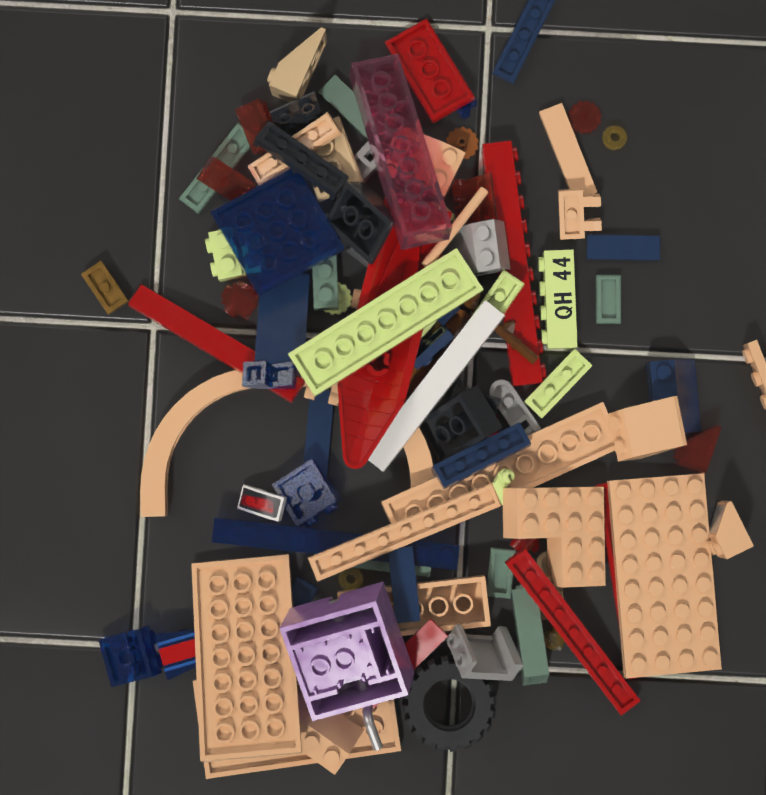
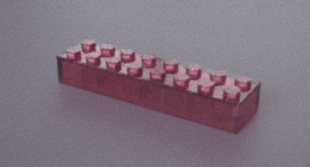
M399 54L351 63L349 78L387 205L395 221L394 228L401 250L449 240L452 224Z

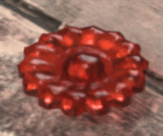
M579 101L577 104H574L572 109L569 110L570 116L568 117L571 127L574 128L575 132L590 134L601 123L600 118L602 115L599 113L600 109L595 107L594 103H589V101Z

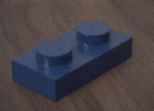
M446 324L440 326L419 345L414 364L417 370L421 366H427L433 360V355L440 349H446L451 344V339L454 336Z

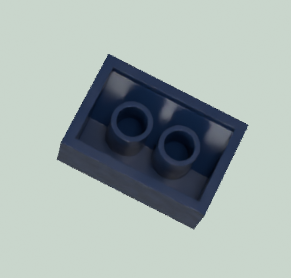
M695 359L663 360L646 363L649 402L677 396L684 432H701Z

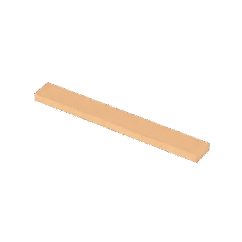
M489 483L310 556L308 560L316 580L320 581L500 507L501 504L493 483Z

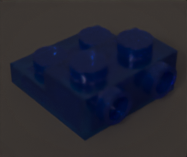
M310 459L272 484L278 495L287 497L285 508L296 526L305 525L307 528L319 521L318 515L323 512L327 515L339 508L337 503L342 500L330 479H326L315 459Z
M149 625L98 640L111 687L150 678L162 673L161 668H163L161 656L157 654L155 649L157 636L153 630H150Z

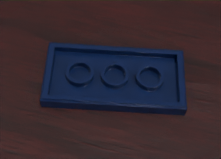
M261 272L255 364L295 366L288 353L306 343L309 274Z

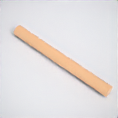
M480 187L423 260V266L427 267L438 259L487 196L488 191L485 188Z

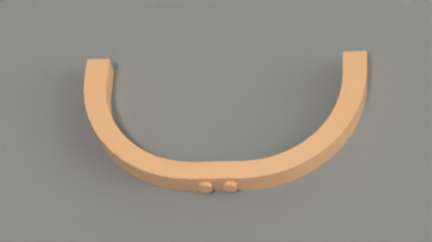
M281 366L282 368H294V375L301 378V374L296 366ZM234 370L213 377L198 385L171 408L156 429L144 458L140 487L141 517L168 516V473L170 462L181 435L192 420L206 407L224 396L246 389L263 388V386L247 385V376ZM418 428L403 447L409 465L411 488L434 478L431 454L420 428Z

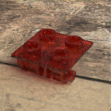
M491 172L464 181L463 179L453 180L454 185H451L453 197H459L454 199L453 203H460V206H455L454 210H461L455 212L456 218L480 187H483L488 191V194L464 225L491 219L498 220Z

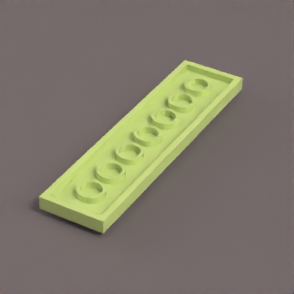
M456 248L291 351L288 355L316 397L481 293L484 289Z

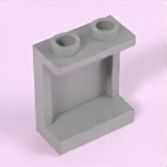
M456 624L446 639L462 678L512 681L523 666L507 627L498 626L492 636L465 634L462 625Z

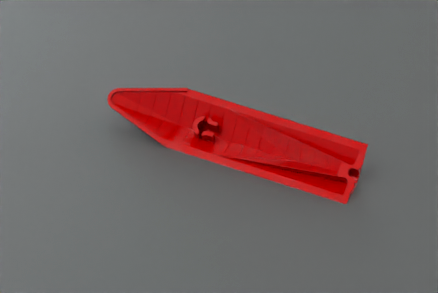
M385 195L384 203L395 224L374 263H368L357 310L425 268L422 265L423 260L449 228L452 216L451 211L427 204L421 208L414 206V202L411 200ZM423 329L338 382L343 460L349 468L359 469L366 464L404 405Z

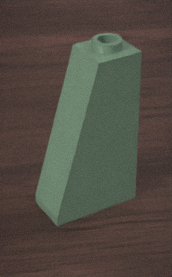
M518 585L516 589H512L511 599L518 654L523 663L520 669L522 686L547 683L549 669L540 608L524 587Z

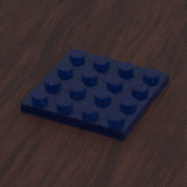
M292 169L210 212L258 297L344 251L343 244L302 175L292 173Z

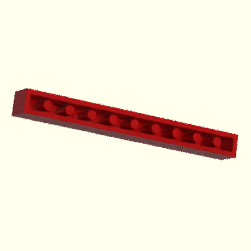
M511 141L482 144L481 153L486 190L488 191L487 199L490 220L504 221L511 270L506 271L525 284L505 312L503 323L513 321L515 323L513 335L521 339V342L539 357V354L543 353L542 340L537 339L536 330L540 329L539 316L534 315L533 305H537L535 291H531L530 281H534L532 267L527 265V257H530L529 243L524 242V233H527L526 219H521L520 210L524 209L523 195H518L517 186L521 185L520 171H515L514 162L518 161L517 148L512 147ZM501 271V272H497V276H498V277L500 276V274L502 273V271ZM506 342L512 386L541 384L543 382L542 378L546 377L545 364L540 363V357L532 365Z

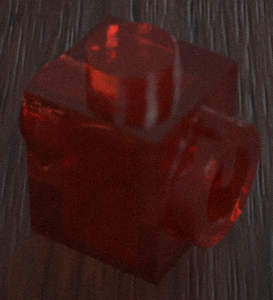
M241 280L237 284L233 283L232 286L227 285L220 296L223 299L221 304L225 306L223 311L233 318L239 315L247 321L259 304V298H257L259 292Z

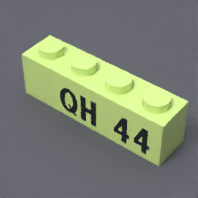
M574 250L544 251L542 257H538V271L543 272V281H539V295L544 296V306H540V319L545 320V330H541L542 344H546V350L576 349L577 323Z

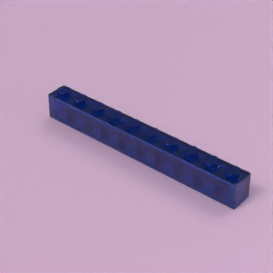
M215 517L212 542L318 554L364 534ZM417 540L406 545L413 546L414 565L457 570L459 544ZM386 553L371 560L389 562V556Z

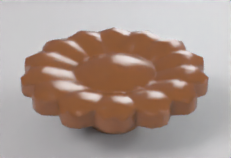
M455 128L454 131L449 132V137L446 138L447 144L466 152L464 159H470V156H474L475 151L478 150L477 144L479 140L476 138V133H473L469 128Z

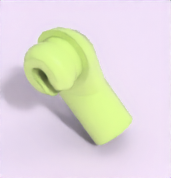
M506 468L499 471L493 481V486L501 505H503V488H507L510 482L515 479L514 472Z

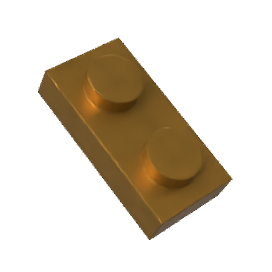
M102 261L81 274L108 315L129 302Z

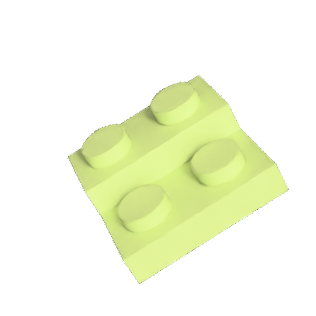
M257 224L208 232L209 238L205 239L207 252L213 253L214 262L210 263L213 277L218 276L220 282L267 272Z

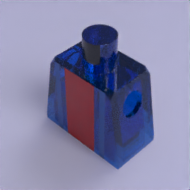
M194 628L162 631L155 634L167 680L196 667Z

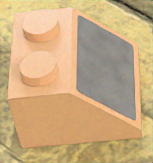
M722 500L718 502L709 527L710 541L707 544L712 555L716 554L717 557L729 559L754 545L732 501Z

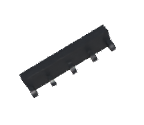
M270 121L255 137L253 144L255 147L259 148L260 146L272 155V159L275 161L279 159L292 169V173L302 175L312 182L311 186L314 188L319 187L329 194V198L333 201L349 179L348 175Z

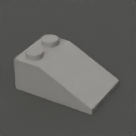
M491 219L462 226L441 256L443 257L457 248L475 276L511 270L504 221Z

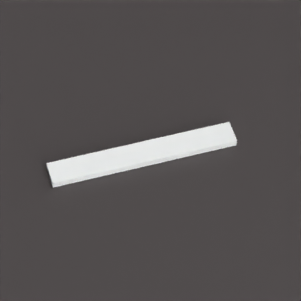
M486 300L482 303L402 406L368 459L383 472L387 469L505 317L503 313Z

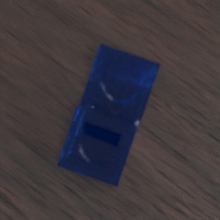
M267 360L243 362L242 386L258 389L296 388L297 368L293 362L269 363Z

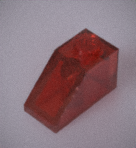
M712 426L687 438L686 446L674 450L673 458L676 459L674 464L706 474L722 427Z

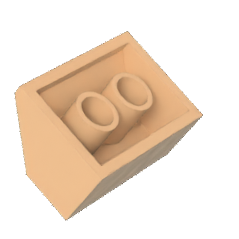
M300 691L299 709L302 752L335 775L352 751L364 729L342 713L312 721L302 691Z

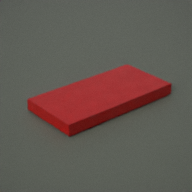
M427 18L385 41V46L432 123L475 100V96Z

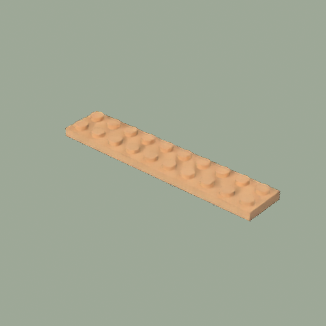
M604 403L596 404L527 435L531 446L444 490L437 477H434L381 501L390 524L486 484L493 483L498 472L505 468L512 470L515 474L514 481H511L507 488H533L615 451L609 414Z

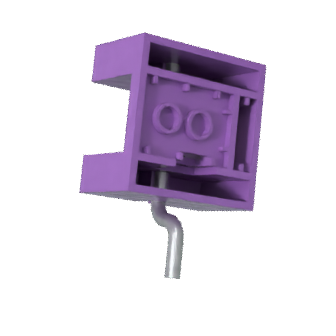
M384 582L341 593L339 599L333 600L331 596L290 608L279 629L312 721L363 708V720L373 750H380L383 746L373 719V705L409 695L415 674Z

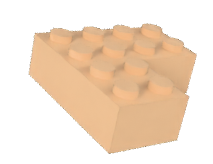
M604 487L503 488V538H547V575L554 587L606 586Z

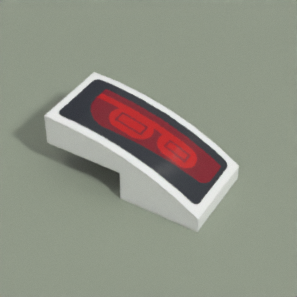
M243 484L237 508L271 520L281 521L287 497Z

